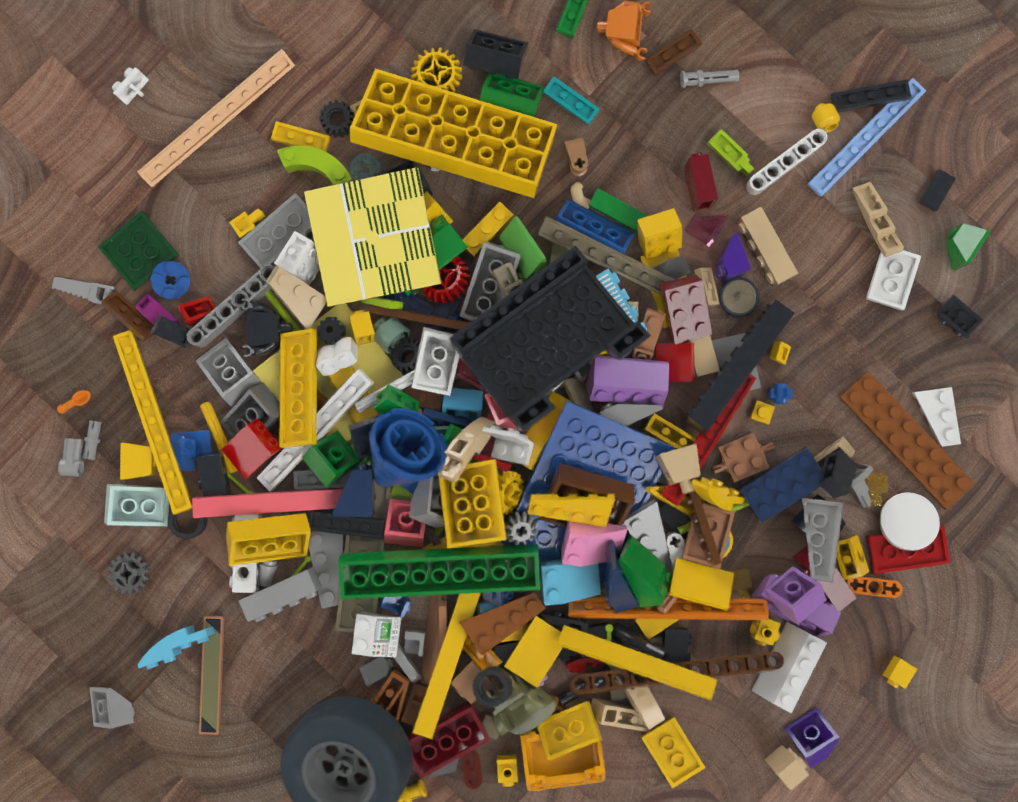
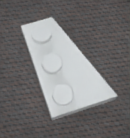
M952 387L913 392L912 395L921 407L920 410L925 415L938 445L943 447L961 444Z

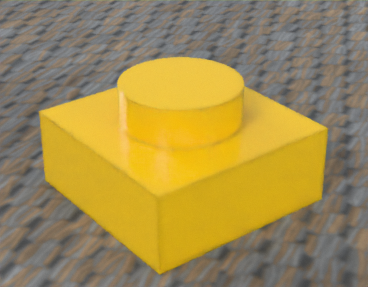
M775 340L769 358L779 364L786 365L791 346L782 341Z
M756 400L749 419L769 425L775 406Z

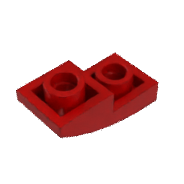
M577 656L568 660L565 663V667L570 669L569 672L581 673V670H586V663H589L590 666H601V663H606L589 656Z

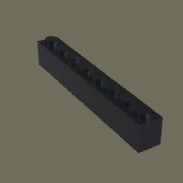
M775 300L772 305L769 303L762 311L764 316L761 319L757 318L752 324L753 331L751 333L746 332L740 340L743 342L741 347L736 346L731 352L730 356L733 358L730 362L725 361L719 369L721 374L718 377L714 375L708 383L711 386L707 392L703 390L697 398L700 401L696 407L692 405L686 413L689 417L685 422L702 435L709 431L794 315L792 310L779 301Z

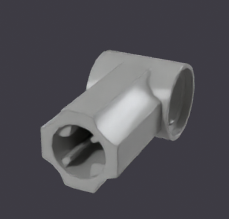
M65 438L63 458L58 466L61 476H82L84 471V462L81 460L83 439Z

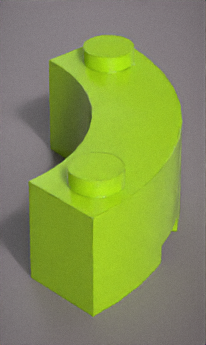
M290 146L277 150L288 173L301 170L315 171L326 177L333 185L353 181L340 161L321 149L310 146Z

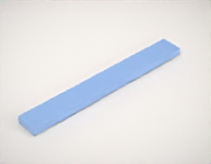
M914 78L908 82L912 96L910 100L886 104L807 184L820 198L926 92Z

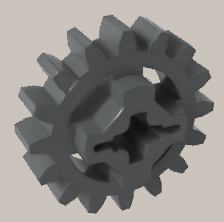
M129 552L124 553V556L121 554L117 555V560L111 561L113 567L107 568V570L111 571L107 578H112L109 585L115 584L114 590L118 591L121 589V594H126L128 591L129 595H131L135 591H142L141 586L146 587L148 585L145 580L151 579L147 575V572H150L151 569L146 568L149 562L142 561L144 556L137 558L136 552L132 553L131 556ZM127 571H131L132 575H127Z

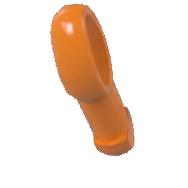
M87 390L76 392L71 400L57 407V412L63 414L74 406L86 404L91 398V392Z

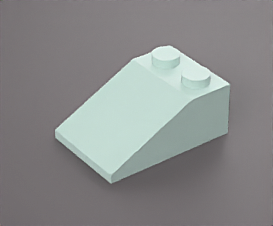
M107 484L104 517L106 525H168L169 501L164 487Z

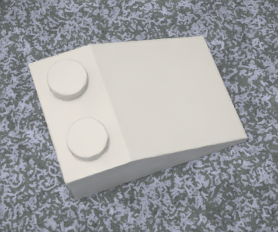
M423 327L412 388L450 396L459 360V354L449 340L454 335L453 333Z

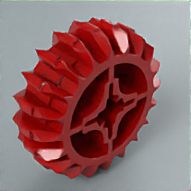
M457 256L439 270L441 284L421 288L425 296L433 302L435 301L438 304L443 302V304L447 305L450 300V302L454 303V298L460 299L461 293L466 294L465 288L469 287L468 282L471 281V273L467 264Z

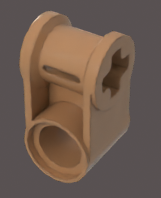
M583 138L564 141V150L571 173L576 177L585 175L588 159Z

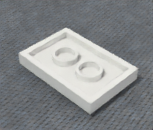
M903 250L894 255L884 257L882 252H880L866 299L900 311L905 310L921 256Z

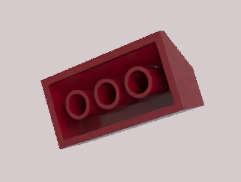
M469 701L439 717L432 739L413 732L407 735L412 750V764L421 779L490 741L481 716L474 704H471Z

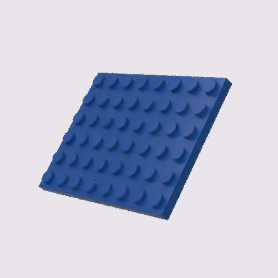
M566 400L512 517H516L515 512H518L519 516H522L524 511L528 513L531 494L548 493L552 478L560 463L635 485V502L628 513L629 515L647 504L651 494L647 493L645 489L647 486H655L662 473L656 456L672 451L674 447ZM532 515L534 517L533 522H537L538 526L535 529L538 533L537 535H532L533 542L527 539V544H538V556L542 560L562 559L561 547L566 527L539 520V516ZM628 531L626 533L620 553H622L628 538L630 537ZM507 535V540L501 541L505 545H515V540L510 542ZM606 562L598 563L599 579L602 584L606 580Z

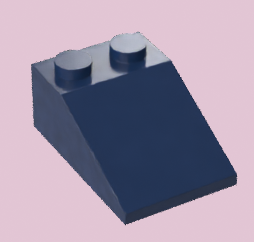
M610 540L604 585L608 591V595H606L607 603L618 613L637 607L638 601L618 561L621 553L614 541Z

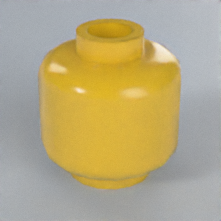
M821 103L815 107L812 120L817 129H822L828 133L838 127L840 115L833 104Z

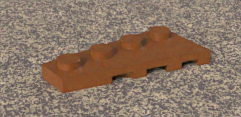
M532 592L459 623L479 652L484 655L546 608L536 593Z

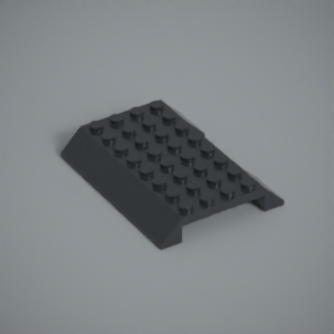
M576 245L449 338L465 365L507 418L523 433L556 409L546 394L603 351L620 360L651 336L639 321L634 323L591 272L587 267L588 260Z

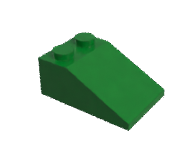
M630 536L618 560L641 608L662 605L672 581L671 573L667 571L664 563L633 536Z

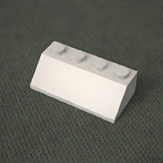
M786 621L779 639L772 651L779 652L783 656L784 664L775 671L760 673L752 691L792 713L827 643ZM770 657V658H769L770 664H771L772 666H775V665H776L775 659H774L773 657Z

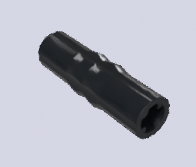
M620 623L613 628L612 638L628 646L630 649L663 661L668 659L669 650L644 637L642 634Z

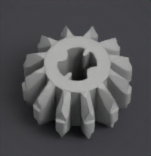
M525 511L522 513V516L515 512L516 517L509 516L510 522L504 523L507 528L505 532L509 536L508 540L510 542L515 540V545L518 546L520 541H522L523 545L526 546L527 539L533 542L532 535H537L538 532L535 528L538 525L537 522H533L534 517L532 515L527 517Z

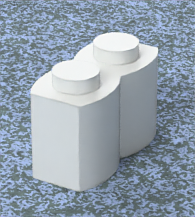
M351 337L342 338L334 345L324 346L317 352L316 367L323 376L334 374L340 368L350 367L357 362L358 346Z

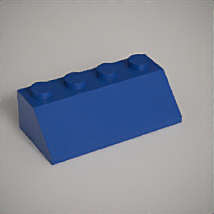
M567 199L555 219L625 254L635 234L633 231Z

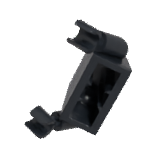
M246 298L239 300L244 301L246 304L245 308L238 307L239 310H250L247 311L248 346L245 345L239 349L246 350L247 355H242L241 358L246 359L250 355L261 356L269 354L280 344V334L293 331L292 323H282L281 316L271 307L257 302L250 303Z

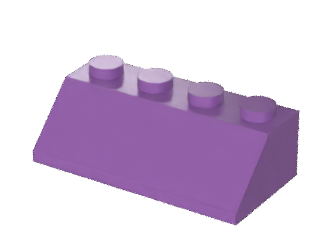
M597 356L592 361L585 385L589 401L662 405L663 407L668 394L669 363L631 358L618 360L615 357Z
M776 574L764 577L750 598L767 599L769 612L817 638L832 634L841 614L834 605L825 602L797 625L785 617L765 593V589L781 577Z

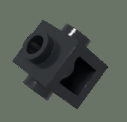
M326 317L325 320L320 321V326H317V335L321 341L326 342V345H334L343 336H346V327L340 320H337V317ZM328 327H333L332 333H328Z

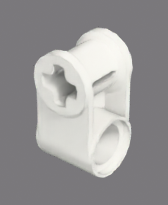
M671 531L665 534L674 570L676 558L682 559L685 543L680 534ZM672 537L677 539L675 541V545L670 543L672 541Z

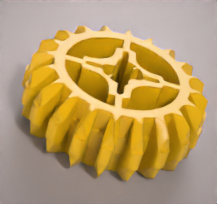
M433 47L431 48V53L424 50L425 56L419 54V61L414 60L415 67L411 68L412 73H414L411 75L412 80L427 84L424 80L432 81L436 85L434 87L447 91L450 90L455 93L454 86L459 87L460 82L458 80L462 79V75L459 74L462 72V68L459 67V60H455V55L451 54L449 56L448 50L442 53V48L435 52ZM438 61L446 63L449 67L439 65ZM432 62L431 67L423 71L425 66ZM435 67L439 71L438 80L435 76ZM451 76L445 84L441 85L445 78Z

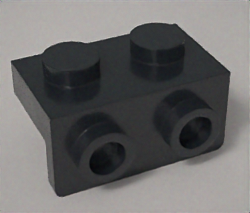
M954 294L937 310L938 319L944 325L950 324L954 328L952 331L960 338L964 336L968 339L970 333L984 320Z

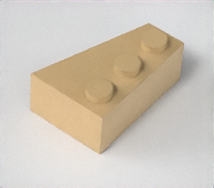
M277 265L266 280V283L298 320L300 325L304 329H310L327 302L326 297Z
M781 745L764 759L790 791L809 776L805 770L807 765L790 747L786 749Z

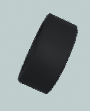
M171 510L168 516L170 531L181 539H191L201 535L208 523L207 517L199 518L196 529L191 532H185L177 525L178 514L174 515Z
M497 666L482 670L477 674L473 682V694L482 705L487 707H497L504 703L510 697L513 689L510 675L503 668ZM488 675L497 676L503 684V693L498 698L489 697L482 688V681Z

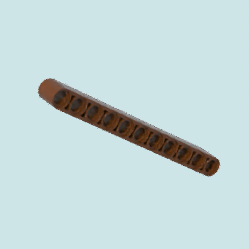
M772 651L672 664L691 671L693 666H697L700 669V674L715 679L772 672L783 666L784 658L779 652ZM770 657H773V658L775 659V661H776V665H775V666H772V665L770 664V662H769V658H770ZM751 659H753V660L756 661V663H757V668H756V669H754V668L751 667V665H750V660H751ZM732 661L737 663V671H734L731 668ZM712 664H716L719 667V673L712 671ZM622 669L577 675L570 681L569 687L575 695H584L666 684L642 676V682L638 683L634 680L635 673ZM615 675H619L623 678L622 685H617L615 683ZM599 677L603 680L604 685L602 688L595 685V678ZM576 680H581L584 683L583 690H578L575 687Z

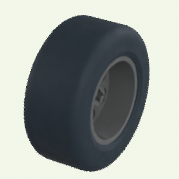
M350 696L334 697L324 700L311 708L288 736L281 753V776L285 789L293 802H398L411 774L412 750L405 731L388 711L362 698ZM336 745L339 752L333 754L326 749V746ZM359 757L364 760L366 765L361 764ZM328 761H330V762L333 763L334 769H333V767L329 764ZM360 772L366 775L368 779L357 780L355 774Z

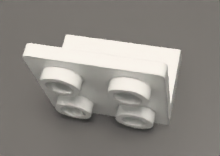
M294 231L274 264L307 285H310L320 269L315 243Z
M493 425L490 428L483 427V432L496 438L491 455L492 458L529 465L534 443L528 440V436L519 434V431L513 429L503 431L502 428Z

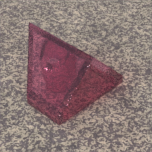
M694 215L685 231L710 246L723 228L729 215L699 217Z

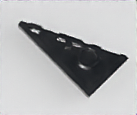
M552 611V613L540 612L536 615L549 624L565 625L568 627L577 625L581 626L583 631L588 629L586 618H569V616H565L564 612Z

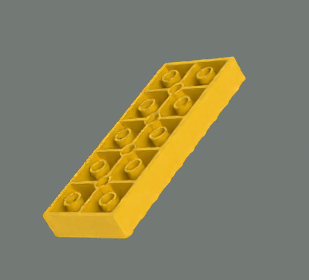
M375 69L351 124L350 142L534 198L554 141L557 124Z

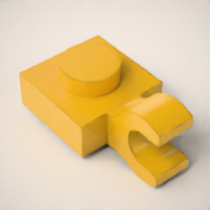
M257 209L250 215L243 212L229 223L242 239L256 227L254 223L263 220L266 216L262 210Z

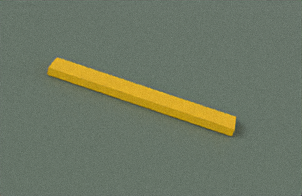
M480 593L459 594L413 729L415 734L430 739L433 737L467 635L459 622L473 617Z
M565 625L558 640V646L711 700L713 697L717 679Z

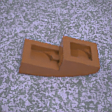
M414 684L401 722L415 726L427 690L426 687Z

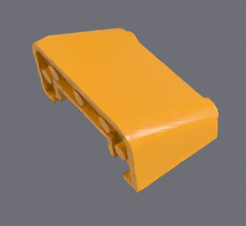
M529 731L521 736L528 791H540L605 781L606 772L601 741L548 761L539 734H536L535 731Z

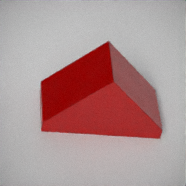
M206 296L180 304L177 308L185 322L194 327L214 310L216 306L211 297Z

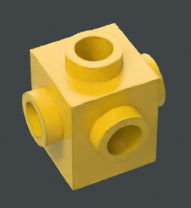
M770 618L768 620H756L750 627L751 637L756 639L755 643L766 647L767 644L773 646L774 642H777L779 639L781 623Z

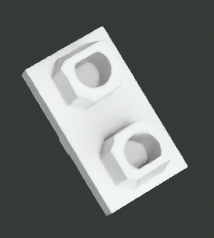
M128 67L124 72L126 77L122 83L119 81L115 82L112 86L113 93L126 105L137 94L140 97L144 96L140 90L149 81L136 67L134 69Z

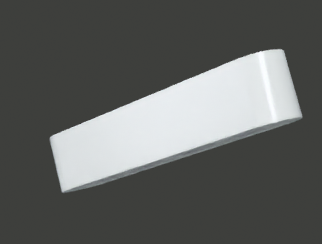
M822 129L813 130L754 174L746 184L747 192L751 195L760 194L820 149L827 141L826 132ZM813 136L818 137L820 143L814 142ZM798 148H803L805 154H800ZM783 159H788L790 166L785 165ZM767 170H773L775 177L769 176ZM752 181L759 182L760 188H755Z

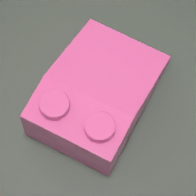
M568 521L561 547L562 564L583 567L606 562L609 541L613 540L619 552H621L627 527L612 524L600 527Z

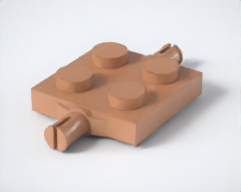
M753 432L718 447L722 463L712 466V470H715L713 471L714 474L725 470L730 475L732 482L735 483L770 468L766 461L765 453L775 449V446L769 447L773 445V442L761 446Z

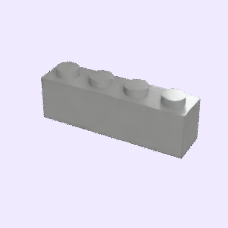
M312 567L239 600L247 622L252 620L259 622L267 618L265 615L272 612L274 615L283 611V606L289 604V607L301 603L299 599L305 596L307 600L317 596V591L322 589V586Z

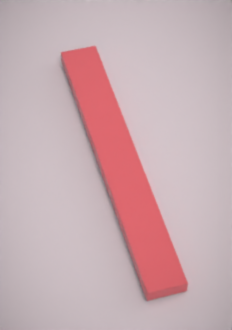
M344 488L193 497V518L334 509Z

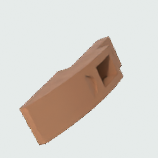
M647 308L643 322L651 336L632 351L631 359L652 360L666 313Z

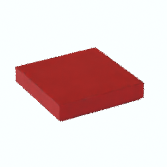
M656 343V361L669 363V382H694V343Z

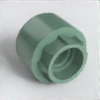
M383 316L373 326L375 333L374 341L387 354H390L392 350L396 351L397 348L394 346L396 344L400 346V341L405 342V339H408L411 334L406 325L396 317Z

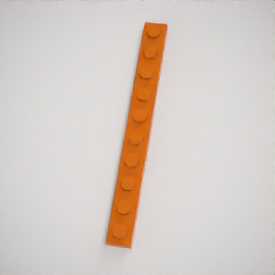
M588 597L569 602V618L769 619L767 599H730L729 608L726 611L678 598L665 614L658 611L657 606L641 608L639 603L637 607L616 613L613 607L608 605L604 597Z

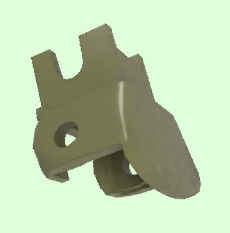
M517 674L513 675L517 682L510 675L513 684L512 693L504 703L494 707L493 718L496 731L500 736L508 732L519 735L536 728L553 714L557 706L556 699L540 687L535 688L533 686L530 688L527 681ZM502 685L494 688L496 694H494L492 689L485 693L491 698H498L503 693L504 688Z

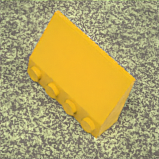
M496 460L467 464L456 483L439 476L448 548L455 549L507 540Z

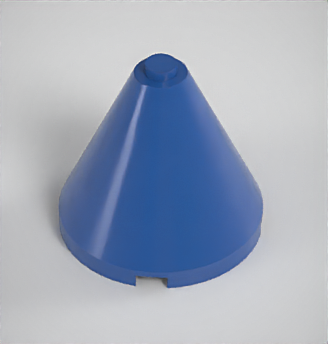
M405 408L391 409L389 413L381 414L371 428L370 446L374 480L379 486L386 488L426 480L436 475L443 467L447 458L445 453L447 444L443 434H438L432 427L434 423L429 418L419 412Z

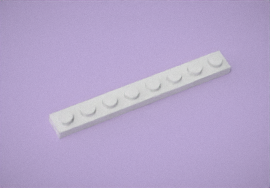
M358 369L318 411L317 442L325 436L374 383L361 369ZM311 445L284 448L257 479L269 492L273 491L302 460L303 455Z

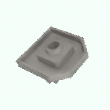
M859 464L856 466L850 491L857 497L861 506L865 508L871 506L872 500L868 494L869 488L864 479L871 474L873 468L870 465Z

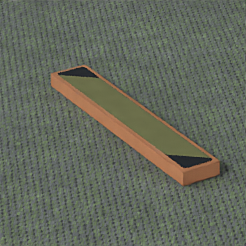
M204 616L203 630L213 626L215 634L208 636L209 640L203 642L199 734H220L225 616Z

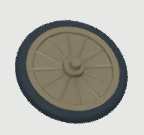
M736 277L723 284L719 292V302L723 310L729 315L744 317L756 309L759 303V292L755 284L749 279Z

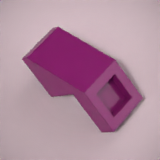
M148 293L135 306L153 325L159 315L175 323L178 322L168 310Z

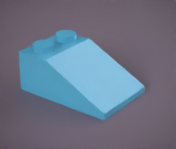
M562 559L539 561L542 600L545 606L565 604L601 594L598 564L580 567L562 564Z

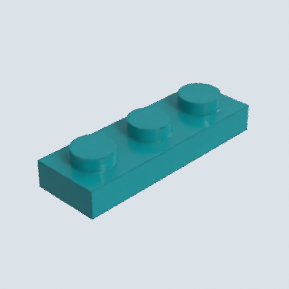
M555 77L551 79L543 90V94L588 126L600 110V108Z

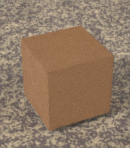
M472 658L451 680V684L462 698H466L471 704L476 700L473 694L474 678L482 671ZM491 675L486 676L482 681L484 691L492 684L493 677Z

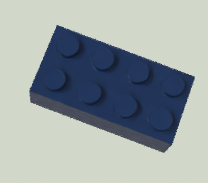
M805 446L740 486V491L760 521L764 522L821 487L818 483L822 469Z

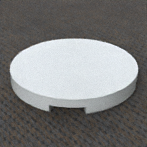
M897 494L890 498L880 511L881 532L890 544L899 549L914 551L925 548L935 540L939 532L940 521L935 507L928 499L919 494Z

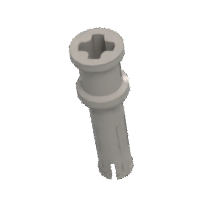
M737 69L703 72L702 70H697L696 72L681 71L680 73L681 88L695 85L701 87L703 84L739 81V71Z

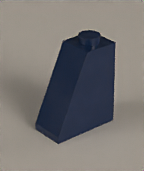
M358 464V467L352 470L333 511V517H372L374 515L373 467H369V464Z

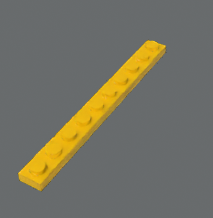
M130 330L114 335L113 339L174 515L193 509L192 501L135 335Z

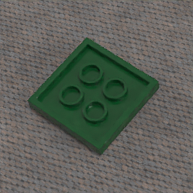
M143 211L97 246L134 291L150 280L152 272L158 264L164 261H173L180 256Z

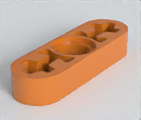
M864 576L845 580L854 594L898 598L903 592L902 585L895 580ZM855 579V582L863 584V587L855 586L853 590L850 582H854ZM872 581L878 584V589L875 592H871L868 588L869 583ZM893 585L897 588L896 591L891 592L884 590L883 586L892 587Z

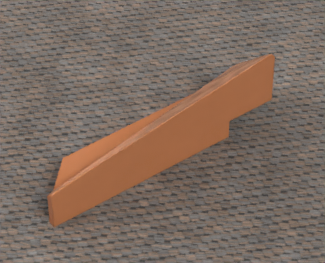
M447 594L430 595L421 671L423 678L420 680L423 684H429L448 628Z

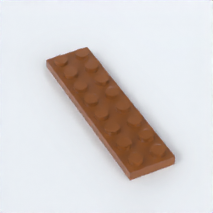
M869 371L865 372L839 397L944 510H948L975 484Z

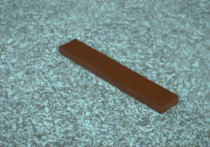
M367 305L369 313L460 330L470 323L408 310Z

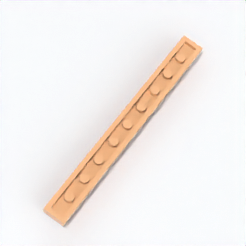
M282 49L137 171L138 174L153 187L295 66Z

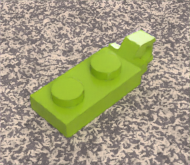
M722 129L707 142V145L736 172L741 171L747 177L753 172L754 168L748 163L750 161L748 154Z

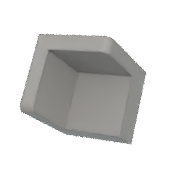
M406 629L404 652L418 654V656L422 657L424 654L426 631Z

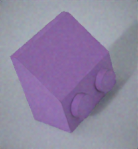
M791 567L765 589V593L781 613L797 625L826 601L822 584L795 567Z

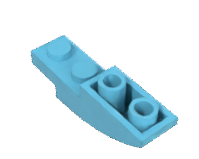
M193 625L166 636L143 656L138 663V668L146 666L148 670L159 666V661L164 660V663L176 660L175 656L182 654V649L192 646L191 642L197 640L199 644L208 641V636L215 634L213 626L195 632Z

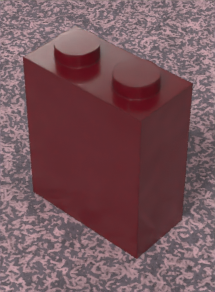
M695 153L689 157L684 166L693 211L711 208L718 200L709 154Z

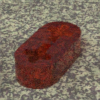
M473 750L463 756V770L466 786L470 789H477L482 784V768L480 755L477 751ZM469 755H473V758L477 759L474 760V767L470 766V761H466V759H469ZM471 772H475V777L479 778L476 780V784L468 780L471 779Z

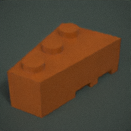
M394 668L372 701L388 711L398 722L410 679L403 672Z

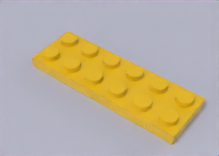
M313 328L280 334V448L317 444V330Z

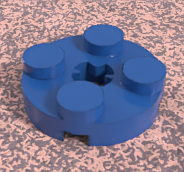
M164 261L158 264L150 278L154 291L166 299H176L183 296L190 285L188 269L183 264L175 261ZM167 275L170 277L174 275L176 277L174 285L166 283L165 280L167 279L165 277Z

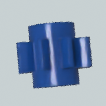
M773 384V389L768 390V399H772L773 404H788V399L793 398V389H789L788 384Z

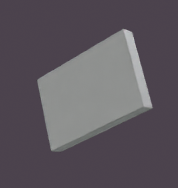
M746 333L712 340L719 369L725 361L730 362L733 358L730 356L731 352L736 346L741 347L743 342L740 340ZM755 367L750 374L757 379L749 391L761 388L757 368Z

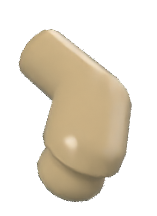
M579 182L574 183L570 189L572 200L589 209L588 205L591 200L583 196V185Z

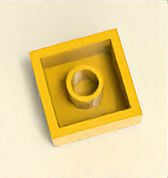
M674 208L637 220L638 242L645 259L656 258L661 254L675 252L682 248V224Z

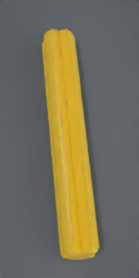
M205 402L200 405V408L220 451L228 441L211 403ZM224 454L228 472H237L236 467Z

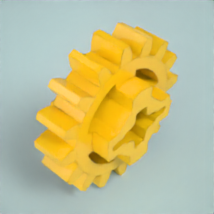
M504 471L503 476H498L503 514H512L513 509H516L523 494L524 486L521 484L524 480L516 472Z

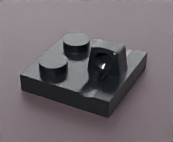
M381 414L349 425L358 460L371 455L370 432L373 424Z

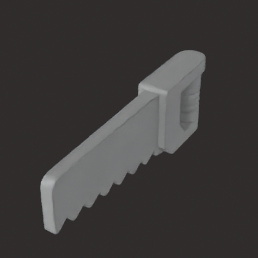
M54 277L52 289L56 288L58 291L61 290L68 294L72 293L74 296L83 297V299H88L96 304L102 303V300L99 299L100 288L105 289L103 299L111 295L112 291L115 290L113 286Z

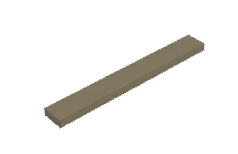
M547 216L537 235L567 250L576 245L586 259L612 272H616V274L661 295L659 284L675 280Z

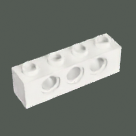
M262 514L235 515L231 522L262 518ZM259 562L230 566L233 568V576H230L229 581L232 592L256 593L260 591ZM242 567L248 569L249 574L247 577L242 576Z

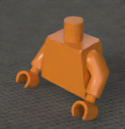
M624 1L615 9L608 11L607 21L598 22V33H606V37L611 42V45L620 51L632 56L635 54V58L638 61L645 60V57L640 56L639 52L646 54L647 49L642 47L638 50L637 47L640 46L642 17H647L651 13L650 10L645 9L650 8V2H644L641 5L638 2Z

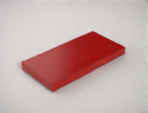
M940 525L939 532L930 545L914 551L899 549L893 546L882 533L866 536L872 574L950 564L944 525Z

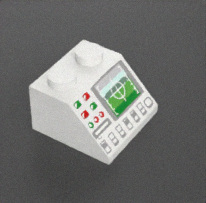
M370 612L358 613L356 615L352 654L370 657H397L401 617Z

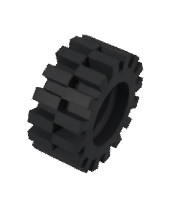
M335 100V103L328 102L329 105L325 104L323 106L324 110L320 111V123L328 135H333L334 138H338V136L343 138L344 134L348 136L355 117L352 109L343 101L341 103L338 100ZM342 113L345 116L343 124L339 126L333 125L331 123L332 115Z
M405 339V342L401 340V345L398 346L396 344L394 346L397 348L396 351L392 350L391 352L394 354V356H391L393 360L392 365L404 375L415 370L420 343L414 339H411V341ZM414 351L415 356L413 360L405 363L404 360L407 354Z

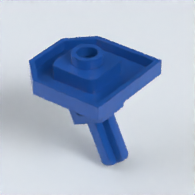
M210 429L170 434L180 468L184 471L195 470L194 461L199 454L213 452Z

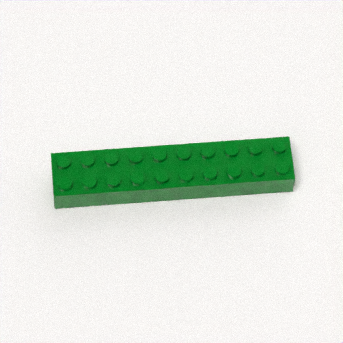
M538 544L341 553L338 560L341 600L540 590Z

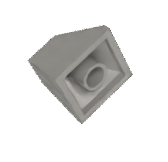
M90 687L94 726L112 729L134 723V708L131 702L112 688Z

